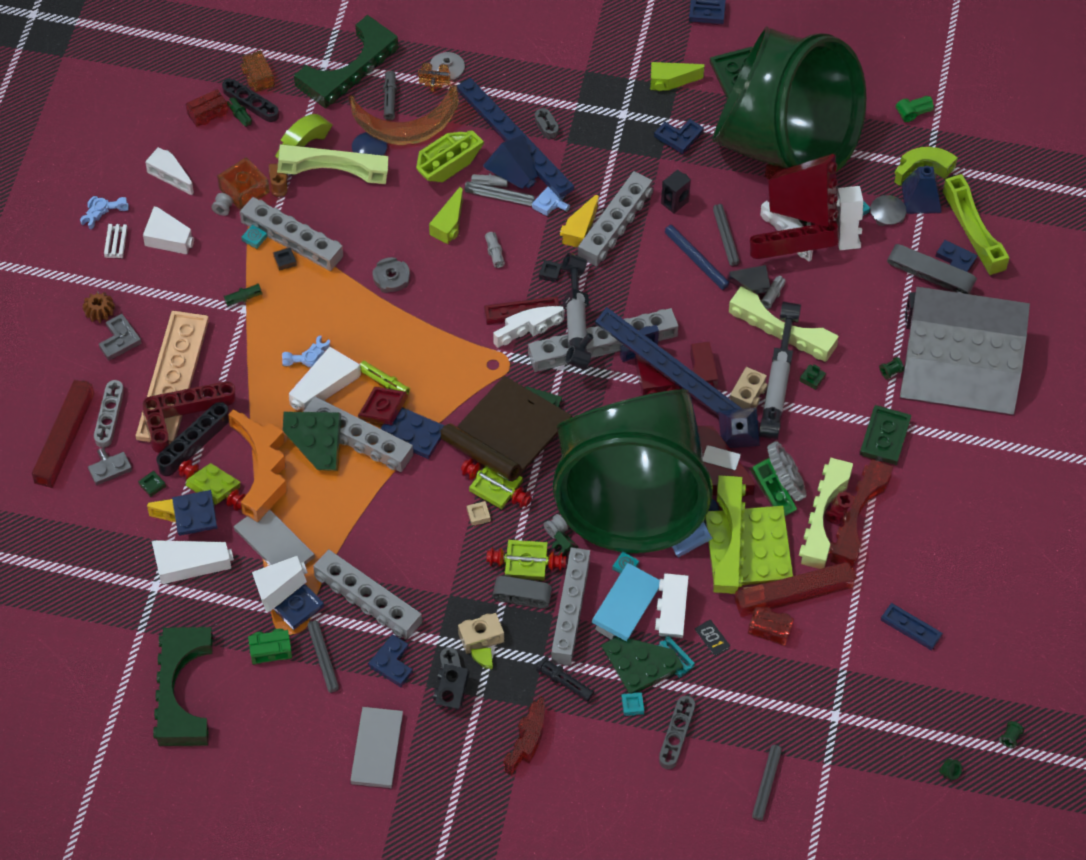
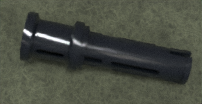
M545 656L538 664L536 669L538 673H544L550 678V681L559 682L570 691L585 699V701L588 702L594 695L595 691L564 672L563 667L551 662L549 657ZM568 681L581 688V691L569 684Z

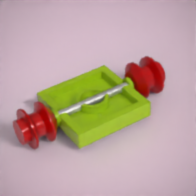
M472 458L464 461L461 466L463 476L469 474L470 480L476 478L469 487V491L496 507L503 509L511 497L512 504L520 503L519 508L527 507L532 500L531 492L524 493L523 487L519 488L523 482V477L519 476L511 482L487 467L481 471V464H473Z
M192 460L181 463L179 475L181 477L186 475L185 486L196 493L211 490L215 505L227 498L228 507L234 505L235 511L242 509L241 501L246 494L239 495L240 481L211 463L200 471L198 464L192 466Z
M508 540L507 554L504 556V551L501 547L499 551H494L493 547H491V551L487 550L486 562H490V566L493 563H498L499 567L506 562L505 576L544 581L546 565L549 563L551 571L554 567H558L561 571V568L566 566V556H562L563 552L560 555H555L554 551H552L548 559V542Z

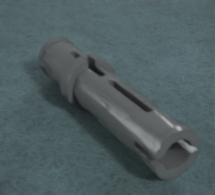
M387 71L385 73V84L383 85V91L385 92L383 117L386 120H393L395 118V93L397 92V85H395L396 73L394 71Z

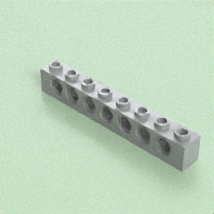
M672 308L624 319L636 329L658 325V341L678 336V323ZM599 326L586 329V335L587 333L593 335V339L587 345V351L591 353V358L620 351V346L623 344ZM568 334L553 336L550 339L534 341L528 344V356L534 372L567 364L565 356L568 348L564 347H568Z

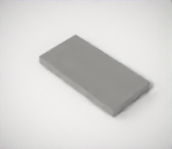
M271 510L259 522L247 516L234 526V530L269 565L298 556L299 562H304V564L315 558L314 553Z
M362 707L350 780L351 784L392 788L403 711Z

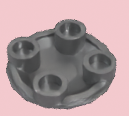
M891 195L877 197L870 207L873 218L880 226L902 223L905 219L906 206L897 197Z

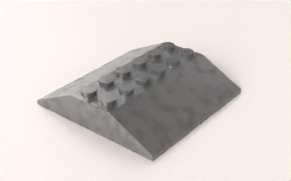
M916 287L900 398L1014 415L1027 338L1030 303Z

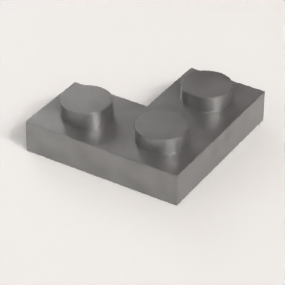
M120 314L106 322V326L113 336L99 343V348L108 361L142 343L123 314Z

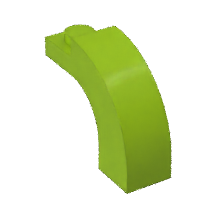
M307 115L288 129L281 139L282 145L304 147L313 139L324 140L333 124L321 115Z
M920 147L910 150L901 157L900 165L895 171L894 183L901 186L902 182L918 167L924 166L934 167L935 173L945 179L955 169L958 157L936 147Z

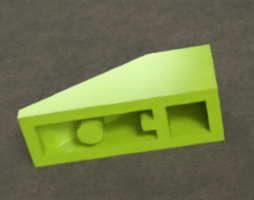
M652 62L650 90L668 91L703 79L704 64Z
M461 187L458 188L429 223V234L446 244L455 239L459 233L458 228L463 203V189Z

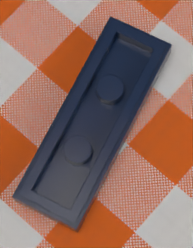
M893 603L889 605L881 617L882 622L931 651L943 635L939 630Z

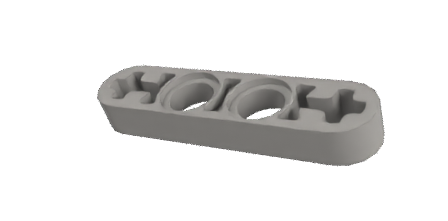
M118 380L109 381L106 385L94 432L95 443L102 448L108 447L112 443L123 399V385ZM114 388H118V389L115 390V397H114L113 394H112V390H114ZM113 402L116 404L112 409L106 408L108 403ZM109 418L112 420L109 425L102 424L104 419ZM103 431H105L106 437L100 440L103 437Z

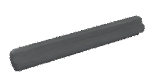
M469 181L465 183L464 187L465 192L532 206V203L535 201L534 195Z
M714 205V215L729 264L731 266L738 265L739 257L723 205Z
M316 620L308 623V629L327 689L330 693L338 691V683L319 623Z
M772 745L753 810L752 818L755 820H763L782 750L777 745Z

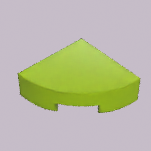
M491 648L471 649L474 661L484 668L493 669Z

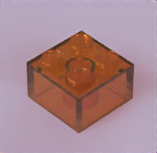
M247 157L217 175L219 189L232 197L233 203L240 211L252 197L259 200L270 193L268 178Z

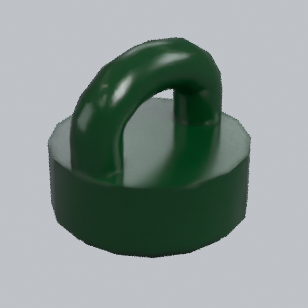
M949 758L940 767L939 773L947 779L956 780L962 773V764L956 759Z

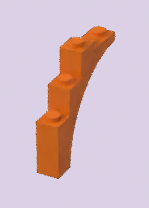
M232 410L228 414L230 426L248 441L258 462L255 480L250 491L241 501L242 513L259 522L287 492L286 480L279 475L286 467L285 455L278 450L285 443L284 431L279 426H274L269 422L263 427L260 423L247 418L245 414Z

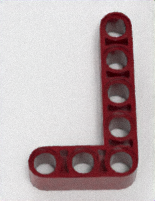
M834 221L829 227L813 223L810 226L753 235L750 237V256L754 259H764L836 246L839 243L838 224Z
M224 381L145 398L143 401V416L153 451L160 453L169 445L165 418L205 411L218 402H223L227 406L232 405L235 402V385L232 382Z

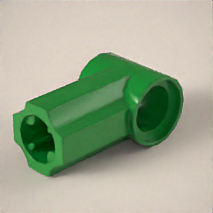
M924 96L912 101L907 98L902 99L895 106L904 122L913 121L917 115L934 110L933 100L930 96Z

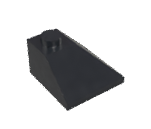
M766 265L731 271L727 275L728 281L739 287L742 286L751 292H755V294L766 293V290L770 288Z

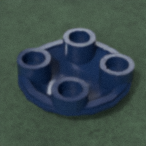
M374 132L362 133L352 143V151L354 153L383 156L387 150L385 138Z

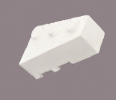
M860 186L838 188V217L836 222L838 224L839 250L861 248L858 234H862V228H858L859 220H862L863 197Z
M664 574V579H660L659 591H663L662 599L658 598L657 610L661 611V616L656 618L655 630H659V636L683 638L688 576Z

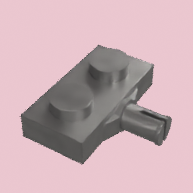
M105 448L97 451L101 461L88 466L96 486L132 471L124 452L108 457Z

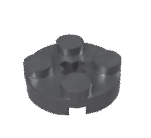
M397 258L382 259L373 269V281L383 293L399 291L406 288L409 284V267L404 261H397ZM390 272L396 274L394 277H388Z

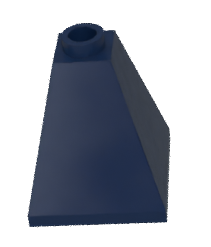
M523 134L501 143L483 165L485 169L522 189L525 187L530 189L536 184L535 179L538 175Z
M918 167L902 182L906 214L941 213L939 187L934 167Z
M757 408L718 411L720 436L729 448L760 446ZM742 423L743 429L738 430L736 424Z

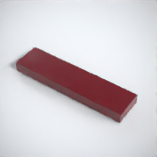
M558 296L485 305L486 323L505 322L506 318L533 308L559 306Z

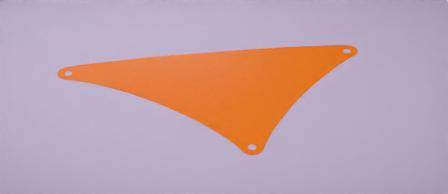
M269 237L257 249L247 244L246 288L259 283L262 295L247 299L249 409L250 420L260 423L263 427L269 422L283 430L284 412H302L295 410L290 405L289 393L311 367L302 365V362L283 366L282 353L290 352L293 355H302V352L307 351L313 343L316 344L318 336H322L321 343H326L329 339L331 348L358 364L365 360L387 375L396 377L399 382L410 388L408 398L402 407L438 423L443 421L472 395L491 382L501 378L509 371L510 362L504 353L471 343L416 318L380 298L336 267L329 271L292 250L297 266L279 271L273 257V252L286 249L287 247ZM489 360H497L499 367L496 370H490L487 367V362ZM373 371L371 372V373H373V374H375L376 376H378V377L381 378L380 375L376 374V373L373 372ZM361 372V376L324 401L359 418L358 414L373 388L386 387ZM365 421L379 429L383 426L382 423ZM284 433L285 443L278 450L285 455L286 467L279 475L286 480L287 492L270 510L314 553L315 558L305 564L308 573L304 574L307 581L305 584L317 596L322 583L314 576V564L328 549L335 554L338 553L357 520L395 470L390 469L380 461L372 460L370 456L364 453L356 452L348 445L339 444L338 471H319ZM252 449L253 471L255 480L258 462L256 455ZM263 559V566H264V568L267 567V566H270V565ZM273 609L271 610L275 628L288 630L289 635L300 633L308 626L310 621L309 618L293 630Z

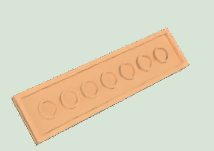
M178 311L171 312L147 397L190 388L208 326V316ZM142 412L136 440L150 442ZM182 415L165 418L169 444L176 439Z

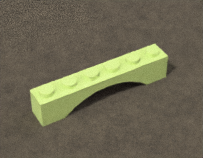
M280 144L277 173L298 174L310 169L333 168L350 172L369 183L386 184L388 156Z
M741 286L730 301L729 313L782 340L785 322L777 319L767 311L757 294ZM792 326L789 344L795 346L800 351L813 355L816 359L827 362L837 347L839 336L824 328Z
M830 458L829 465L825 464L822 473L825 479L824 481L820 480L818 491L821 493L820 496L815 497L813 507L816 510L815 513L811 512L808 522L811 524L810 529L806 528L804 540H807L806 545H801L799 556L802 557V565L824 570L829 554L830 542L826 537L823 527V515L830 502L840 492L847 489L853 463Z

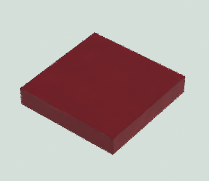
M374 387L358 417L364 421L392 425L408 398V394L405 391Z

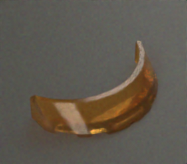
M450 85L442 102L427 115L408 122H389L367 113L357 104L353 95H348L351 112L357 123L371 136L395 145L416 144L430 139L445 128L459 104L457 85Z

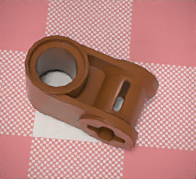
M278 163L269 164L271 192L276 197H283L288 191V174L277 173Z

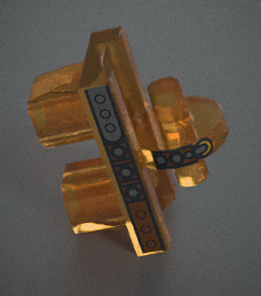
M423 63L422 68L418 70L419 83H425L424 86H430L431 92H435L436 87L442 88V85L451 84L448 65L441 64L439 65V71L432 70V64Z

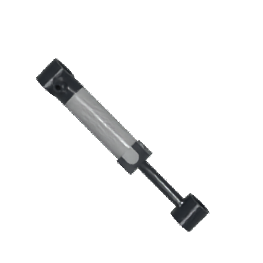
M567 253L562 262V269L571 274L572 289L563 299V309L567 310L568 351L565 356V362L584 370L591 360V353L587 351V345L593 339V335L591 333L586 335L585 308L589 304V296L579 291L578 276L584 273L587 260L572 253Z
M782 302L780 320L785 321L781 347H774L759 437L778 440L793 350H788L792 323H798L801 304Z

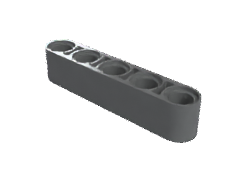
M895 244L887 259L890 265L956 293L961 291L963 294H970L977 280L971 273L900 244Z

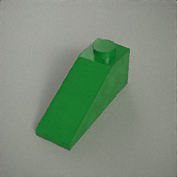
M770 458L749 468L772 507L783 506L784 516L797 510L788 491L780 483Z

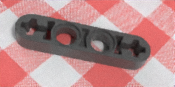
M682 696L677 701L659 755V764L664 769H673L678 762L695 709V701L690 696ZM688 703L689 707H687L685 714H683V705ZM681 719L686 725L679 728L674 722ZM671 737H676L680 740V743L678 745H671L668 740ZM670 750L672 751L671 760L666 762L665 758H667Z

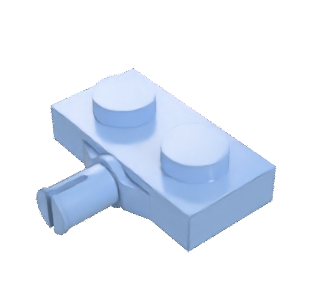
M547 187L532 203V208L548 216L552 210L558 207L567 212L570 205L562 201L565 196L559 199Z

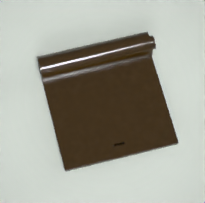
M503 376L458 426L449 423L441 429V439L512 482L520 476L558 434L556 426L571 418L572 415L508 377Z

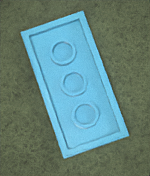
M627 563L595 614L592 623L627 642L658 591L660 580Z

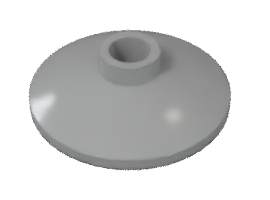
M451 52L437 54L430 62V71L450 73L449 76L433 75L437 79L444 81L457 79L463 74L465 69L463 59Z

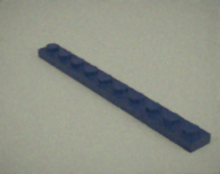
M472 78L456 86L461 96L504 141L523 134L537 175L559 199L574 191V185Z
M608 307L605 308L595 321L596 325L680 388L689 390L692 397L717 416H719L718 411L742 409ZM737 423L736 428L738 430L743 429V424Z

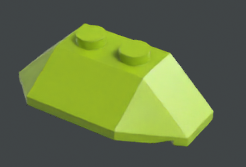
M473 131L447 133L419 151L416 170L428 181L444 182L471 164L483 146L484 141Z

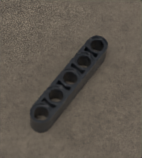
M218 402L213 404L158 454L156 461L161 475L170 476L174 474L182 462L189 460L229 423V411L225 403Z

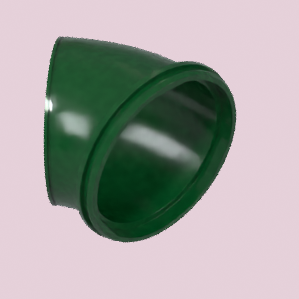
M766 26L756 40L735 81L716 125L712 142H716V144L752 159L786 169L834 154L836 155L837 172L846 164L854 152L861 136L866 114V82L856 53L843 40L830 34L815 33L805 38H800L772 28L769 29Z
M670 390L619 401L581 413L556 426L562 458L554 472V499L565 522L582 538L609 550L623 551L625 553H647L663 550L682 542L693 534L704 521L711 506L713 488L710 474L703 463L700 436L689 390Z

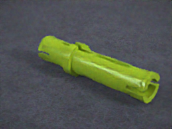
M365 360L360 363L362 373L384 385L387 389L410 393V388L399 382L396 377L387 375ZM372 371L375 372L376 374L380 375L381 378L378 377V376H376L375 374H373V373H371V372H372Z

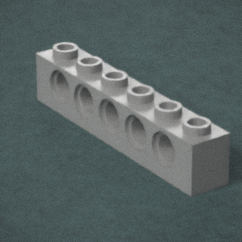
M633 171L578 246L579 257L586 259L588 263L596 267L601 261L605 260L609 249L614 248L619 235L622 236L627 224L632 223L635 213L642 209L646 198L651 197L653 193L651 179Z
M252 197L240 211L241 223L249 227L251 225L256 226L267 232V236L287 248L291 247V250L329 271L343 257V246L338 241H333L323 233L311 229L307 224H302L296 221L294 217L285 215L277 208H272L263 200Z
M315 396L303 411L341 413L340 427L343 428H340V444L348 445L356 452L364 453L370 456L372 460L386 464L392 470L396 469L402 472L413 457V445Z
M570 549L551 652V662L554 664L568 666L572 664L590 563V550Z
M328 549L314 564V576L319 582H325L335 593H341L349 603L358 605L365 614L372 615L382 626H388L392 629L396 636H402L408 640L422 624V614L331 550ZM339 573V575L333 576L332 574ZM365 594L371 595L369 597H363V595ZM380 605H385L386 607H385V608H379L378 606H380ZM395 616H400L401 618H400V619H394L393 617H395Z

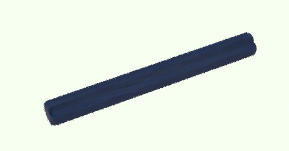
M673 225L665 228V233L720 289L724 290L729 286V281Z

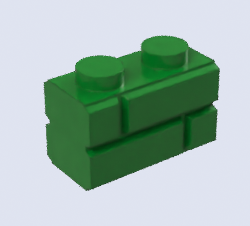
M279 628L270 633L255 632L248 636L252 665L292 658L288 630Z

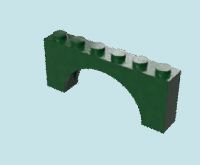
M366 15L355 24L356 36L362 41L364 47L360 55L352 63L331 71L316 70L305 65L294 74L295 87L324 108L333 104L342 94L347 93L354 84L359 83L366 74L371 73L378 64L383 63L390 54L395 53L399 48L398 36L369 15Z
M163 628V634L159 635V647H162V651L158 653V665H161V669L157 671V684H160L159 690H156L155 697L156 702L159 703L158 708H155L154 711L157 726H154L153 737L157 739L159 746H208L209 725L207 718L193 716L182 709L174 697V688L178 675L189 662L200 656L212 654V628Z

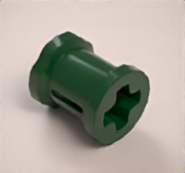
M894 357L892 361L880 364L879 369L882 376L888 380L892 375L903 372L904 365L899 357Z
M1010 721L1006 725L1005 733L999 737V741L1008 748H1015L1017 746V739L1024 733V727L1015 721Z

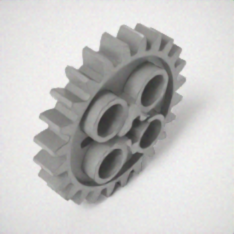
M778 441L768 445L767 451L770 454L771 464L782 486L788 490L790 496L792 495L796 501L805 498L807 494L804 488V481L791 455L788 452L786 453L785 448Z

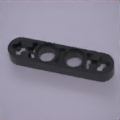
M226 79L222 83L223 93L226 96L236 98L240 105L265 121L274 122L279 118V110L276 105L234 79ZM241 94L249 95L247 98L239 97ZM255 102L262 103L260 107L253 106Z

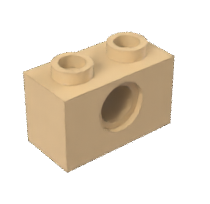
M496 613L484 614L478 619L465 620L458 625V634L466 654L471 653V649L487 648L504 642V631ZM478 630L485 631L484 633H477Z

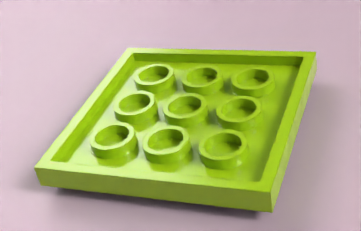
M783 506L745 509V513L741 514V520H744V532H740V538H744L743 550H740V557H743V569H739V575H743L742 585L793 581ZM723 510L709 511L705 517L706 527L713 538L708 541L713 583L715 566L723 559L731 542L730 525Z

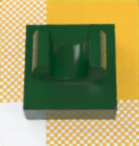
M810 364L801 375L800 382L816 390L824 380L826 373L820 370L819 366L815 364L812 366Z
M558 531L554 535L557 541L552 544V548L557 549L559 546H562V550L558 553L559 555L563 552L562 556H565L571 548L579 547L564 532Z

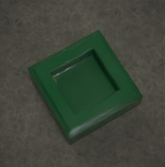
M152 471L138 481L140 487L149 497H152L166 487L165 482L155 471Z

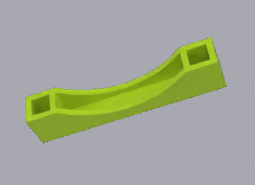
M960 174L945 179L943 194L988 274L992 275L1005 271L1009 256L1002 243L994 239L984 226L965 178Z
M718 477L717 502L728 518L731 542L723 559L715 566L713 592L737 594L738 587H742L743 575H739V569H743V557H740V550H743L744 538H740V532H744V520H741V514L745 513V502H741L742 496H745L746 484H742V477Z

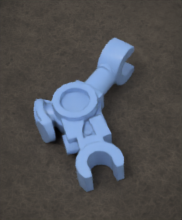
M93 196L87 202L89 208L86 212L87 215L81 217L80 223L83 226L86 222H89L88 227L92 229L95 226V221H99L103 214L109 212V209L117 208L120 211H127L129 207L127 198L121 197L117 201L108 202V200Z
M318 336L316 344L313 343L307 351L302 352V355L283 352L282 365L290 366L293 363L302 362V365L312 367L325 353L324 350L330 347V340L328 339L326 343H321L322 336Z

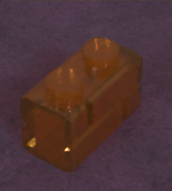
M261 50L242 57L243 64H240L243 74L248 76L246 79L249 87H253L255 92H260L275 86L274 76Z

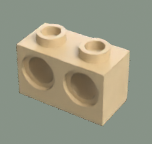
M746 367L730 394V400L742 409L757 408L760 394H764L768 387L766 383L767 375Z

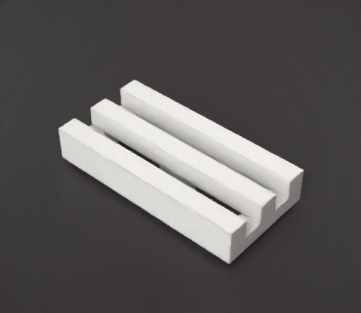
M108 224L104 257L123 258L127 225L120 227V224H116V226ZM115 231V233H114V239H113L112 252L109 253V252H110L111 239H112V232ZM119 232H122L119 253H116Z

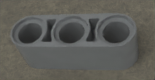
M498 576L495 580L492 597L500 602L544 609L549 606L552 586L544 582Z

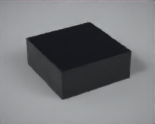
M291 247L273 252V257L279 271L297 266Z
M544 260L539 273V279L557 283L562 264Z

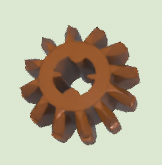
M97 291L95 295L90 293L89 298H85L82 308L87 319L90 318L92 322L98 320L101 323L103 319L108 321V316H113L115 304L112 297L107 296L106 292L100 294Z

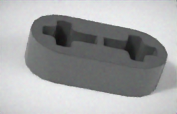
M545 108L538 109L535 112V123L545 138H556L559 133V126L549 110Z
M447 647L441 651L440 662L442 668L444 664L461 667L458 653L454 648ZM446 655H450L452 657V663L449 664ZM454 671L456 678H452L451 674L448 675L449 682H455L458 679L457 672Z

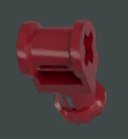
M840 492L833 499L830 510L824 515L827 521L832 524H839L841 522V517L854 502L850 493Z

